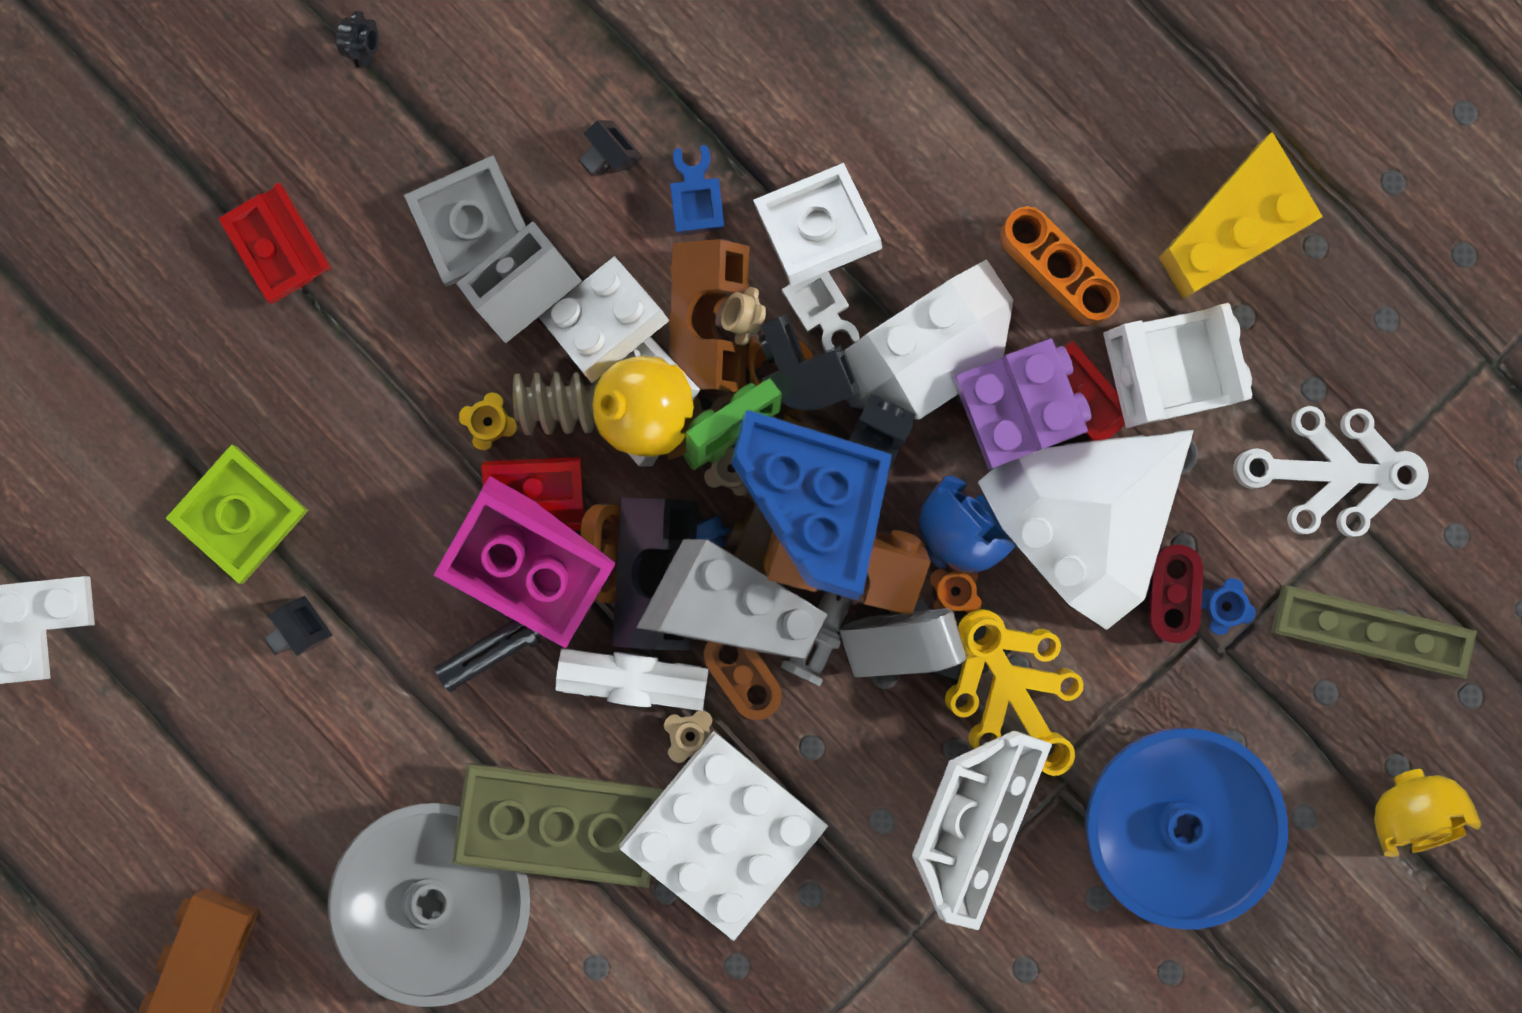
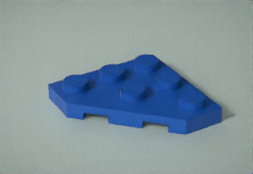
M746 410L741 420L731 464L806 584L857 600L864 590L892 454Z

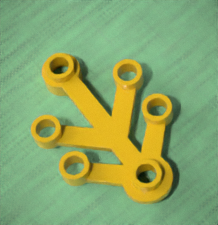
M979 609L968 613L958 625V631L967 658L963 661L958 684L953 685L946 693V706L959 717H969L974 714L979 706V697L976 694V690L985 662L993 674L982 721L971 729L968 737L969 744L973 749L980 747L979 740L985 733L992 734L991 741L1002 736L1000 732L1009 702L1029 736L1055 745L1053 753L1047 756L1042 771L1051 776L1065 773L1073 765L1075 759L1074 747L1062 735L1049 730L1026 689L1053 693L1062 700L1072 701L1078 698L1083 691L1084 683L1082 678L1069 668H1060L1055 672H1048L1011 665L1002 650L1028 652L1042 662H1049L1054 660L1060 653L1061 642L1059 638L1047 629H1037L1032 633L1006 629L1003 620L990 610ZM980 626H985V636L980 640L974 641L973 635ZM1049 638L1050 645L1048 649L1044 652H1038L1040 641ZM1072 677L1071 687L1066 691H1061L1060 687L1063 680ZM967 693L969 696L968 702L963 707L957 708V698L961 694Z

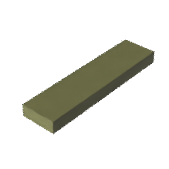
M1281 585L1271 633L1463 679L1467 678L1477 635L1475 630L1287 585Z

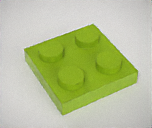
M231 445L166 519L237 583L244 584L309 510L235 445Z

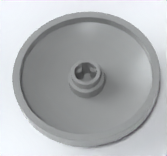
M439 803L417 804L403 807L381 816L370 823L352 840L342 854L334 871L328 896V920L336 949L347 968L359 981L375 993L392 1001L411 1006L435 1007L465 1000L491 985L510 965L523 942L530 914V889L527 875L523 872L452 864L459 806Z

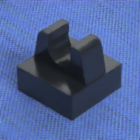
M597 120L583 133L592 143V146L579 159V162L591 176L595 173L600 176L610 167L614 171L630 170L643 158L612 120Z
M302 596L281 605L269 615L276 629L264 638V641L275 656L284 649H292L296 656H299L320 646L333 634L306 596Z

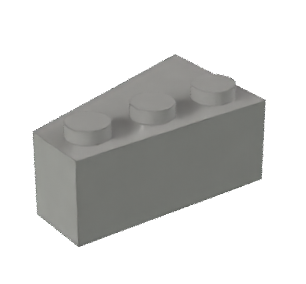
M683 540L637 628L779 656L805 659L827 614L778 583L767 580L765 575L710 541Z

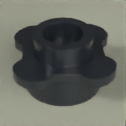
M354 11L351 18L346 17L340 22L336 35V44L340 55L349 59L356 58L359 66L367 67L371 62L372 55L377 51L379 33L376 22L371 19H365L362 11Z

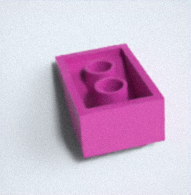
M489 476L435 571L434 576L566 648L614 568L615 562L535 501Z

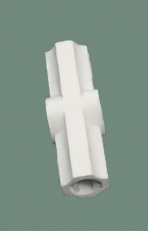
M562 648L556 676V691L584 696L607 697L608 702L631 706L651 707V704L703 711L708 668L682 663L659 662L657 657L632 653L614 652L613 655Z

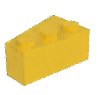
M1273 132L1266 136L1252 150L1235 172L1159 256V260L1182 299L1192 295L1323 217Z

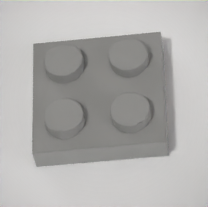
M494 155L404 195L442 282L446 287L460 281L526 227Z

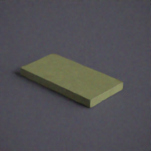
M466 763L452 864L649 888L651 874L621 851L619 844L664 790L659 787Z

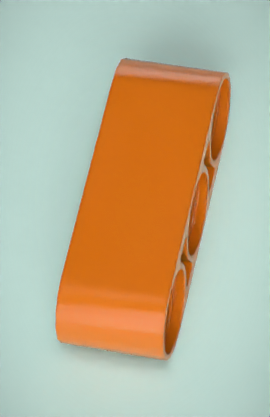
M1025 206L1016 209L1010 214L1001 228V245L1077 322L1087 326L1099 325L1115 313L1119 306L1120 295L1114 282L1043 212L1037 208ZM1019 221L1030 223L1036 230V241L1025 244L1016 240L1012 232L1013 224ZM1058 255L1067 259L1071 267L1070 276L1063 279L1053 276L1047 266L1049 257ZM1085 290H1097L1103 295L1106 305L1102 313H1092L1085 308L1082 300Z

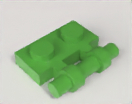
M770 378L758 386L754 383L744 386L732 396L730 404L716 413L713 410H708L691 422L689 425L690 430L686 431L687 452L683 454L691 469L695 470L708 461L714 464L726 456V449L736 443L741 420L746 410L775 418V414L780 411L782 393Z

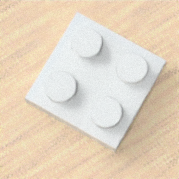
M844 163L753 200L759 218L791 286L882 249L881 238Z
M615 256L539 317L591 383L596 381L614 364L622 360L669 322V319Z

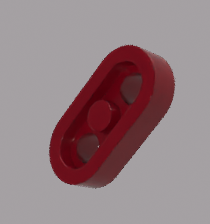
M1169 545L1159 550L1149 584V627L1157 638L1169 643H1182L1191 639L1198 631L1201 621L1203 563L1198 553L1185 545ZM1172 560L1179 561L1183 567L1181 576L1176 579L1171 578L1167 573V566ZM1170 609L1177 610L1180 615L1179 624L1173 628L1167 626L1164 620L1166 612Z

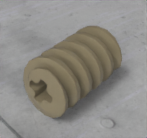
M579 371L573 373L570 385L565 386L560 373L554 372L550 386L545 387L540 373H534L530 387H525L520 373L514 374L513 410L516 425L520 422L525 435H533L537 423L540 421L544 433L550 435L553 434L559 420L564 433L572 434L576 422L579 420L584 433H592L595 426L592 408L593 396L601 377L593 383L590 382L589 385H584Z

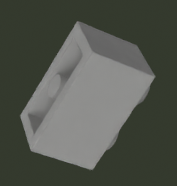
M532 221L456 284L476 311L500 338L507 343L582 281L534 221Z

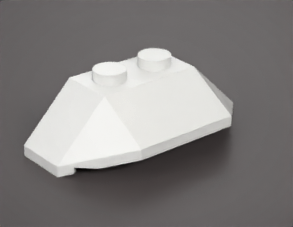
M985 260L948 280L867 333L844 351L860 388L854 396L845 399L851 408L863 410L872 393L916 414L914 419L920 420L959 394L953 380L954 376L1004 357L1014 300L989 262Z
M1012 731L949 761L912 854L941 920L979 930L1052 744L1017 731Z

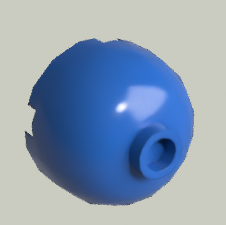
M945 476L924 500L919 515L920 533L927 544L925 549L930 561L941 569L950 566L954 570L974 574L992 568L1003 560L1017 545L1014 541L1009 540L1010 537L1002 529L988 500L983 495L979 494L975 500L962 492L969 484L954 476Z

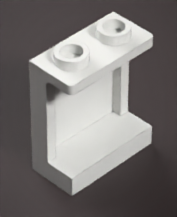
M1229 303L1219 304L1206 310L1144 323L1142 320L1126 323L1103 333L1126 428L1229 406L1252 398V376L1249 367L1244 363L1239 342L1240 326L1232 313Z

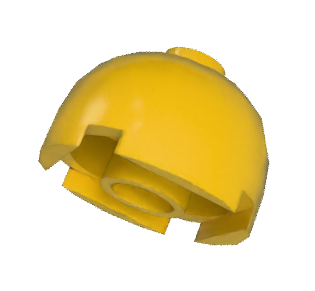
M637 356L618 361L601 376L594 390L592 403L594 422L600 435L615 449L641 457H655L668 454L681 444L686 433L680 432L684 426L685 418H692L694 407L691 386L684 372L677 365L668 364L664 358L657 356Z
M1422 769L1410 770L1395 776L1393 779L1396 786L1382 794L1375 809L1374 821L1378 840L1384 856L1388 857L1400 856L1396 846L1412 843V852L1417 853L1467 836L1464 829L1466 824L1475 830L1481 827L1475 806L1466 790L1456 781L1444 776L1425 777Z

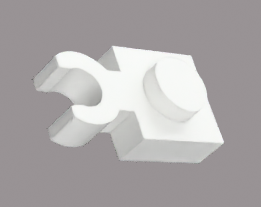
M828 271L793 286L788 285L781 290L806 333L818 326L821 328L824 351L835 347L832 344L831 338L836 332L846 333L853 344L860 339L856 327L848 321L841 320L838 315L848 309L849 304Z

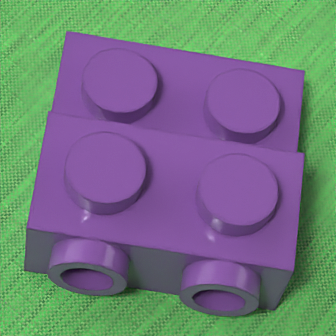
M1052 338L953 377L988 470L1088 432L1085 424L1086 421L1091 420L1088 402L1081 392L1073 393L1067 375L1073 373L1070 356L1063 346L1056 348Z

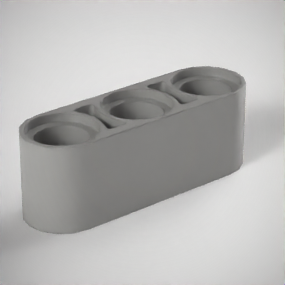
M950 608L913 612L912 616L903 613L871 616L845 624L839 629L854 677L934 672L962 663L967 658L953 611Z

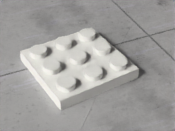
M713 731L702 747L696 751L619 844V848L734 941L822 835L828 825Z

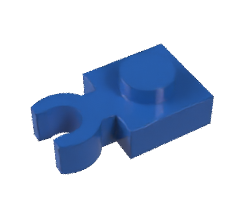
M706 145L700 146L701 161L695 166H688L683 162L681 148H675L673 161L675 168L684 177V182L670 183L676 235L725 230L719 178L705 179L704 177L711 164L710 152Z

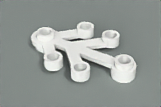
M1307 406L1293 414L1291 420L1292 428L1298 435L1307 437L1329 462L1273 459L1272 455L1263 449H1251L1242 452L1235 459L1233 465L1235 479L1242 486L1251 489L1264 487L1272 479L1328 482L1307 503L1298 505L1289 512L1287 518L1288 525L1297 534L1315 532L1321 524V517L1358 483L1378 484L1356 507L1346 508L1337 516V528L1343 535L1348 537L1361 536L1368 531L1370 519L1393 498L1408 500L1417 497L1425 489L1429 477L1427 466L1422 458L1409 451L1395 452L1374 429L1373 416L1365 409H1354L1346 412L1341 418L1340 427L1345 436L1351 439H1358L1378 464L1358 463L1325 427V417L1322 411L1316 407ZM1306 412L1312 414L1316 421V425L1311 431L1304 429L1301 425V416ZM1354 415H1358L1364 420L1365 426L1361 433L1354 432L1350 427V419ZM1253 459L1261 460L1265 466L1264 474L1261 477L1253 476L1249 470V465ZM1402 466L1407 467L1412 474L1410 482L1406 485L1402 484L1397 478V472ZM1302 510L1309 512L1312 517L1311 525L1306 529L1301 528L1296 520L1298 513ZM1350 513H1355L1360 517L1361 524L1356 531H1351L1346 525V518Z

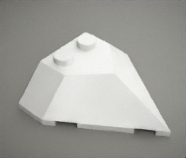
M1194 430L1047 447L995 467L978 483L1002 529L1068 605L1107 630L1144 601Z

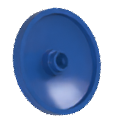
M1182 727L1159 730L1140 737L1125 746L1107 763L1096 780L1089 797L1086 810L1085 832L1092 864L1105 887L1121 904L1134 914L1157 925L1173 929L1192 930L1214 927L1235 919L1248 911L1266 894L1275 881L1285 857L1288 841V818L1282 793L1275 779L1256 755L1229 737L1199 728Z

